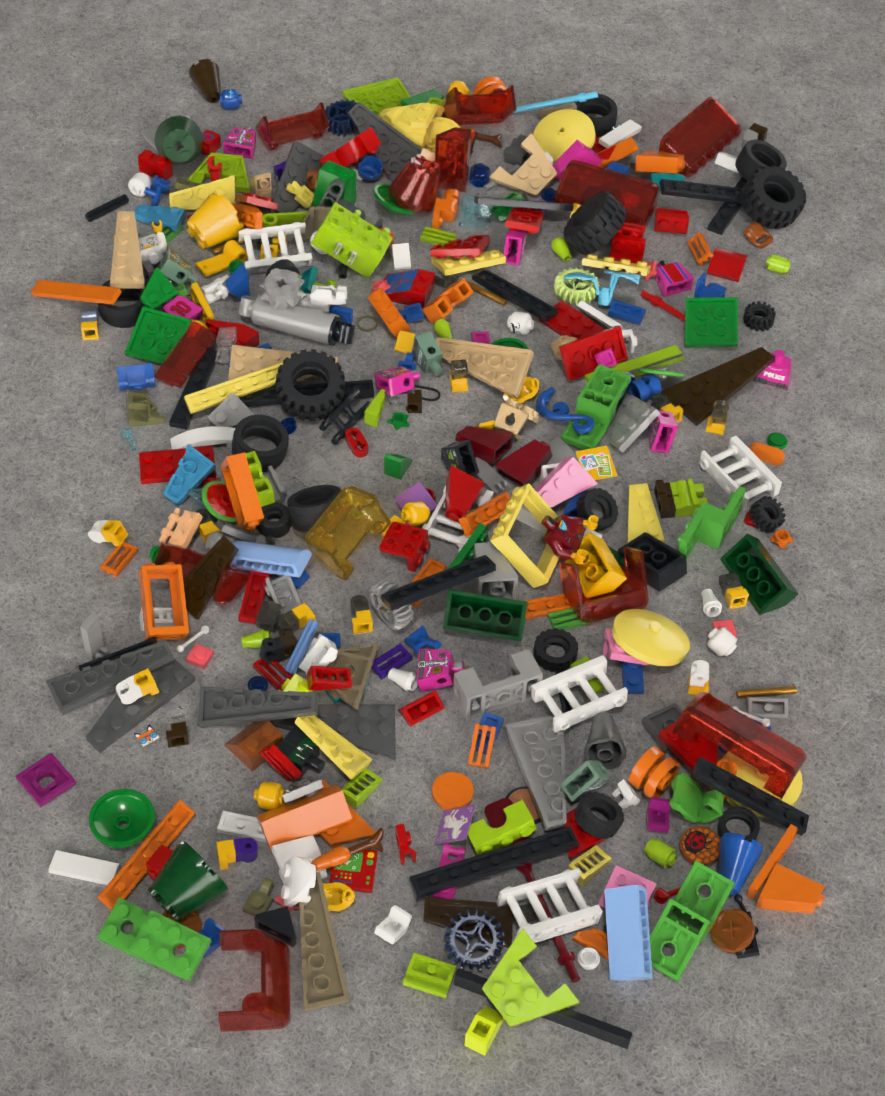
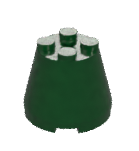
M181 115L171 116L158 126L155 133V146L160 156H164L172 161V164L184 165L195 160L200 154L203 147V135L199 126L192 119ZM181 141V145L179 146V149H177L175 143Z
M182 841L175 847L147 890L160 906L166 909L172 918L178 922L185 916L222 896L228 890V887L216 872L214 873L205 860L188 843Z

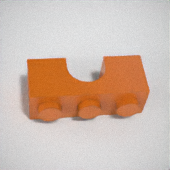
M465 278L451 284L425 306L422 311L432 324L448 315L453 310L452 307L469 297L473 290Z
M382 287L367 297L396 338H398L400 331H412Z

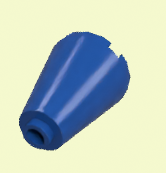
M724 833L719 841L718 873L736 883L729 897H733V895H737L740 892L763 850L762 845L756 840L746 841L744 840V835L736 833Z

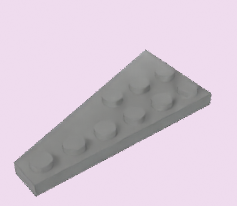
M554 715L505 725V732L545 831L565 827L567 822L565 791L560 786L565 781L564 730L554 733Z

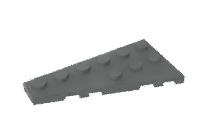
M296 140L293 142L273 198V203L278 204L277 210L269 209L268 213L293 212L300 203L294 199L296 194L286 190L287 185L296 181L300 186L305 185L309 189L306 179L307 173L312 169L316 170L322 167L319 159L324 157V155Z
M318 704V715L315 716L358 749L370 751L371 754L388 756L389 759L396 760L395 704H360L358 710L349 704ZM297 717L271 720V723L275 727L291 731L294 726H297L294 723Z

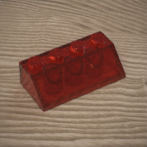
M454 127L436 135L434 188L444 190L455 189L459 192H466L469 179L471 129Z

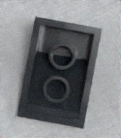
M646 532L618 549V553L629 560L628 564L641 579L659 592L687 574L686 555Z

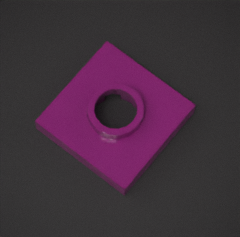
M52 753L16 775V780L40 808L76 785L75 779ZM51 777L54 779L51 784L46 785L47 788H42L39 785L42 778Z

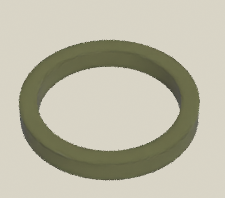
M361 316L357 320V327L362 331L370 332L378 327V321L373 316ZM370 318L375 321L376 325L373 328L365 329L359 325V322L362 319Z

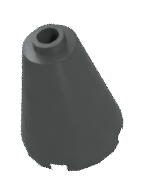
M602 712L596 714L593 718L584 754L586 761L599 760L606 769H612L621 764V761L626 758V747L613 716Z

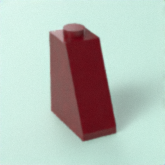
M466 426L456 434L455 441L470 440L474 456L493 465L512 448L513 433Z
M534 439L497 462L495 465L497 472L520 486L532 485L541 472V465H546L553 456L551 447L544 441L539 442Z

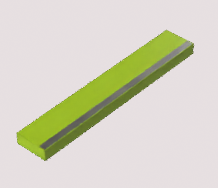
M676 345L619 363L610 368L635 377L645 373L639 372V368L654 370L655 367L662 368L684 360V355ZM593 373L585 375L586 382H588Z

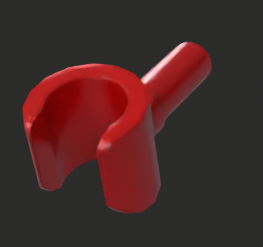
M660 887L655 891L656 895L653 898L663 905L670 897L678 894L681 887L668 892Z

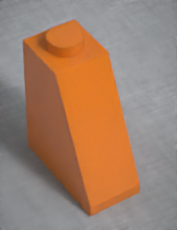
M648 150L636 155L635 171L677 174L683 171L685 167L684 155Z
M776 863L758 898L756 907L759 909L813 913L816 906L821 907L826 897L822 895L825 886Z

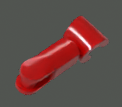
M214 156L209 157L207 168L210 173L211 182L222 179V163H218L215 166Z

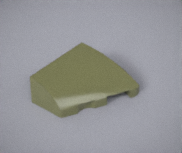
M128 391L126 399L128 426L162 424L165 422V416L159 415L157 412L158 407L155 403L151 402L147 393Z

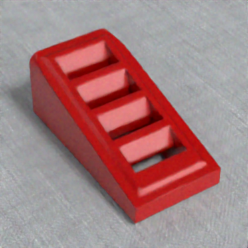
M310 666L307 672L308 690L351 688L350 668ZM340 675H343L344 681H340Z

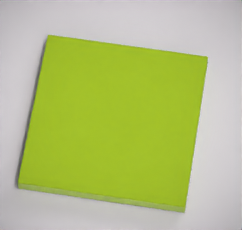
M398 77L342 90V96L345 100L349 99V101L360 102L376 115H379L382 109L402 106L401 101L411 97Z

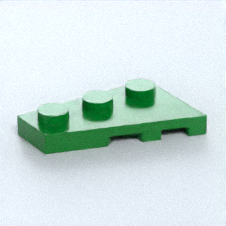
M479 523L448 569L473 560L474 543H487L489 541L487 526Z

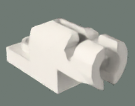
M312 285L311 294L305 293L306 295L301 297L298 304L329 312L330 304H346L347 286L338 285L335 288L333 285Z

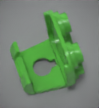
M684 772L677 774L674 780H672L671 786L674 790V795L670 799V806L673 810L682 813L685 820L704 825L723 815L724 794L715 789L703 792L700 785ZM709 805V806L712 807L713 809H712V810H709V809L706 808V806Z

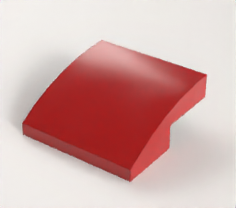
M715 248L707 274L739 282L748 256Z

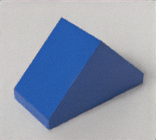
M240 265L225 281L229 293L240 299L241 296H249V275L244 265Z

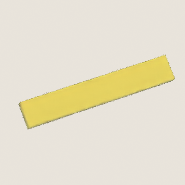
M283 362L185 395L184 400L190 414L219 405L232 392L239 398L276 385V374H278V368L280 365H283Z

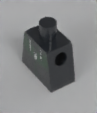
M294 726L277 746L302 772L301 776L309 768L319 773L325 765V762L318 758L320 756L319 747L297 726Z

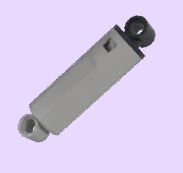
M262 295L257 296V298L241 296L238 313L242 316L251 317L253 324L334 346L337 342L352 344L355 325L344 323L340 315L299 304L294 307L288 306L286 310H280L271 307L268 301L261 300L260 297Z

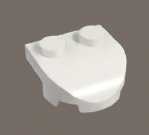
M319 634L318 639L315 637L312 639L305 657L299 665V668L305 671L306 676L310 666L326 667L329 662L332 663L335 660L338 652L335 643Z
M293 856L284 863L282 876L285 877V882L281 890V898L284 899L283 906L292 907L298 902L308 903L310 901L309 890L315 887L316 866L311 864L312 858Z

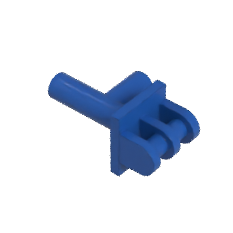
M156 174L150 188L146 187L144 190L145 194L153 197L151 206H158L161 194H165L168 191L171 182L170 180L165 181L163 177L158 178Z
M423 625L410 634L409 638L404 639V643L408 647L413 648L416 654L419 653V649H424L427 646L436 649L441 647L440 641L429 638Z

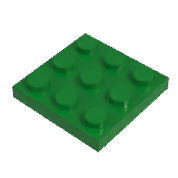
M738 297L686 298L685 347H738Z
M142 307L124 354L131 358L175 369L193 322L188 318Z

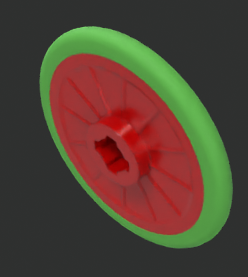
M211 481L207 483L202 490V500L207 510L217 519L228 523L237 522L225 482Z

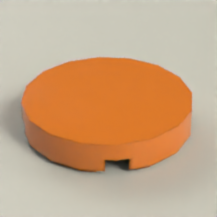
M446 772L439 775L432 786V799L443 810L465 807L472 802L474 796L472 782L464 774L458 772Z

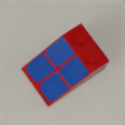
M415 269L386 274L384 281L387 280L390 288L384 292L392 302L404 305L420 303L423 309L427 305L435 287V272Z

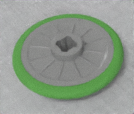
M655 367V370L638 369L639 372L652 373L661 378H667V375L684 377L683 373L669 372L668 368Z

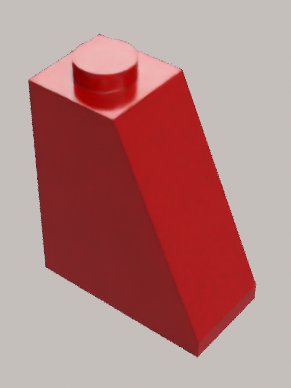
M451 466L446 478L445 516L460 523L458 519L470 512L480 496L485 483Z

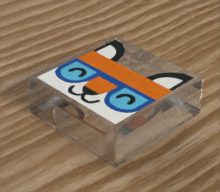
M151 724L132 733L133 739L143 752L162 742L161 737Z

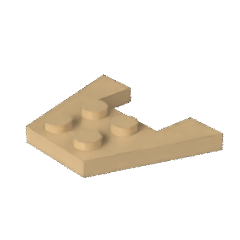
M531 133L521 143V147L531 154L525 163L513 175H510L499 166L489 177V180L514 190H521L524 194L536 198L557 176V172Z

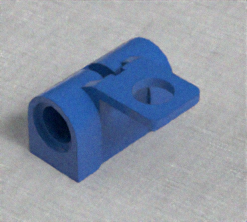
M706 272L697 280L694 293L695 298L725 297L727 288L716 283H709L705 286Z
M153 363L116 367L119 390H136L155 386Z

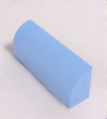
M236 541L233 544L239 550L230 565L233 569L300 578L312 553L307 549Z
M636 884L604 889L610 980L638 981L653 979L646 888Z

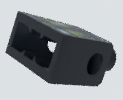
M470 440L455 441L441 448V459L445 462L448 472L450 467L454 466L471 476L479 473Z

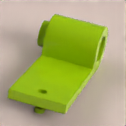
M307 212L262 215V228L289 225L294 222L302 223Z

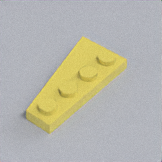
M315 715L297 717L294 722L351 780L367 768L373 760Z

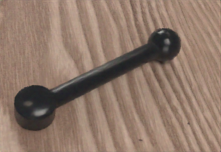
M740 894L735 895V902L739 904L742 911L747 912L742 902V896ZM754 926L755 935H757L759 930L756 926Z

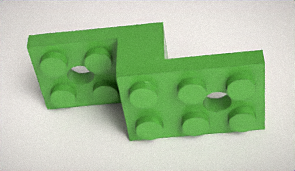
M598 364L577 398L575 413L592 417L595 423L594 428L587 435L577 433L573 428L575 420H572L561 435V439L566 444L582 450L598 447L615 419L617 403L631 382L632 376ZM579 420V425L587 424L585 420Z
M739 486L736 492H732L728 500L729 504H725L722 509L705 502L702 503L700 508H696L692 516L693 520L687 522L685 533H681L677 540L679 545L676 550L686 555V559L697 541L719 550L740 514L746 488Z
M695 861L675 899L671 898L650 935L652 967L676 981L680 980L699 943L705 941L733 890L735 882ZM703 885H708L711 888V894L707 898H703L699 894V889ZM667 943H672L675 947V953L672 956H666L663 952V947Z
M120 897L97 936V939L155 968L160 967L188 982L191 981L212 942L210 938L153 910L148 912ZM128 922L133 923V930L128 934L123 933V926ZM179 945H185V954L180 957L175 956V948Z

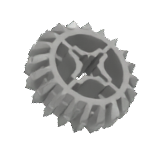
M385 578L378 580L371 586L369 597L374 606L373 608L385 625H388L391 629L400 630L408 626L413 620L412 606L408 604L393 611L389 610L382 602L381 594L399 587L393 580Z

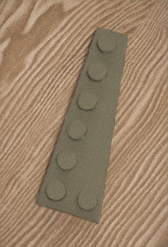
M320 872L316 873L315 887L309 890L310 901L308 903L299 902L304 1012L349 1002Z

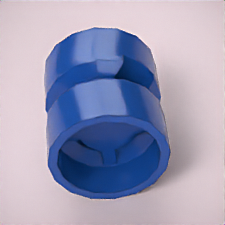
M651 373L643 376L641 379L638 378L631 381L628 385L629 395L645 401L648 398L661 394V384L657 376Z

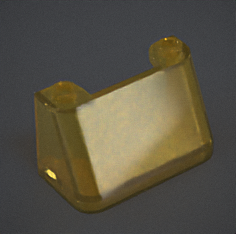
M347 486L340 491L305 536V542L339 578L347 580L354 570L353 564L347 559L368 533L375 535L383 533L391 524V521L376 495L354 486Z

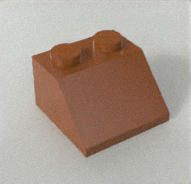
M270 721L253 722L225 743V747L251 771H254L266 761L259 752L264 747L273 744L277 747L283 740V733Z

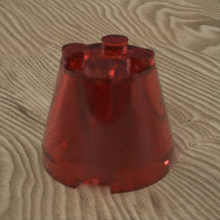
M417 154L416 157L410 159L392 181L388 189L389 195H393L397 199L396 202L406 209L414 212L426 210L427 213H430L435 206L441 175L440 164L435 161L431 162L423 155Z

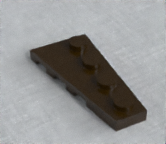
M425 897L423 922L445 929L446 926L454 928L450 920L453 918L459 922L458 913H461L465 918L467 917L466 910H470V915L475 916L474 911L478 909L480 917H482L484 911L488 912L486 920H489L492 916L495 917L492 925L501 924V927L496 932H504V936L498 938V940L505 942L502 947L509 948L512 944L513 913L508 904L498 907L496 902ZM478 923L466 924L460 930L472 931ZM484 926L481 936L487 942L493 943L491 932ZM478 931L476 936H474L473 938L478 939Z

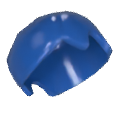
M366 156L358 166V174L367 181L377 180L383 170V163L375 156Z

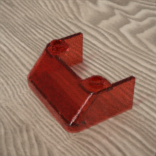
M509 86L506 90L497 88L492 93L484 95H462V92H459L457 87H454L446 95L444 118L451 119L458 125L501 123L516 111L514 86Z
M321 102L313 111L270 122L264 116L255 128L265 147L273 150L278 148V145L294 142L295 140L298 141L314 137V139L320 138L330 125L323 102Z
M161 543L154 563L156 565H163L167 562H174L175 565L181 564L184 579L205 555L188 548ZM231 565L228 570L223 569L216 591L213 592V599L224 605L227 602H232L248 582L250 573Z
M624 547L626 566L621 567L627 579L613 592L590 598L585 597L582 592L578 566L564 562L560 563L563 593L581 621L590 623L617 616L625 610L644 609L647 606L649 598L642 550Z
M258 929L219 931L221 951L248 950L250 952H261V992L250 993L245 996L242 1002V1011L219 1012L220 1031L285 1028L291 1018L290 954L288 945Z

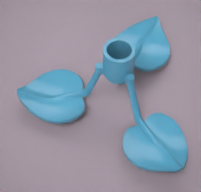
M605 269L604 273L611 274L612 276L609 287H601V290H599L597 278L590 274L573 272L567 274L564 280L568 278L592 280L595 284L596 295H599L598 304L611 306L612 295L618 277H624L639 284L641 275L626 272L625 270L614 271Z

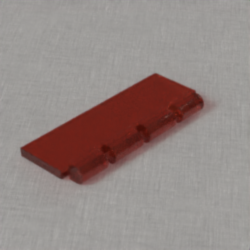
M193 321L154 375L155 378L172 388L174 385L181 388L187 380L183 373L188 376L197 365L195 361L199 362L207 351L203 346L209 348L216 339L211 334L212 331Z

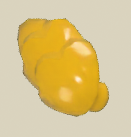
M525 377L518 399L504 393L503 400L508 401L510 398L519 404L530 400L539 390V380L537 378Z
M339 882L323 883L329 912L343 911L354 902V891L347 885Z

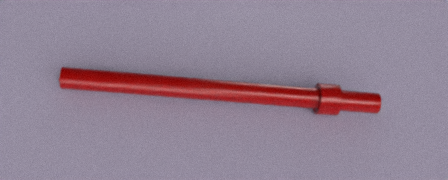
M645 290L642 291L641 296L650 301L655 307L659 306L685 322L686 314L665 303L659 296H653Z

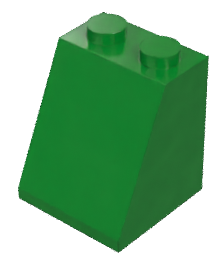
M328 160L319 170L312 206L319 205L334 179L344 181L345 189L341 198L354 204L356 202V171ZM333 185L334 190H341L338 185ZM325 199L327 204H333L332 200Z

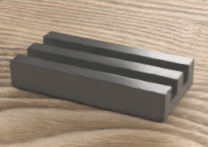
M218 519L215 526L226 534L246 542L255 543L257 539L250 531L221 519Z

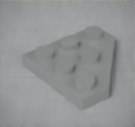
M633 395L625 398L618 408L610 442L611 445L623 453L653 422L660 412Z

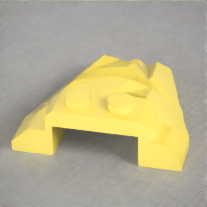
M418 103L382 109L378 116L423 149L428 141L427 127L433 117L442 116L445 108L437 104Z

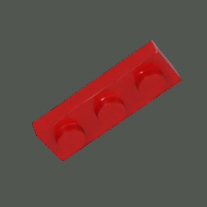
M250 571L238 616L239 622L259 623L266 596L264 586L267 583L265 579L268 577L270 579L269 573Z

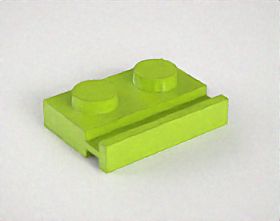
M413 952L405 978L403 979V985L446 999L457 966Z

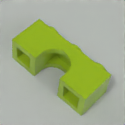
M256 452L246 453L261 507L275 503L274 490L268 477L264 478L261 463Z
M523 799L503 809L507 820L499 828L489 827L484 818L470 825L467 837L477 855L499 849L503 846H509L513 841L521 837H527L537 830L534 819Z

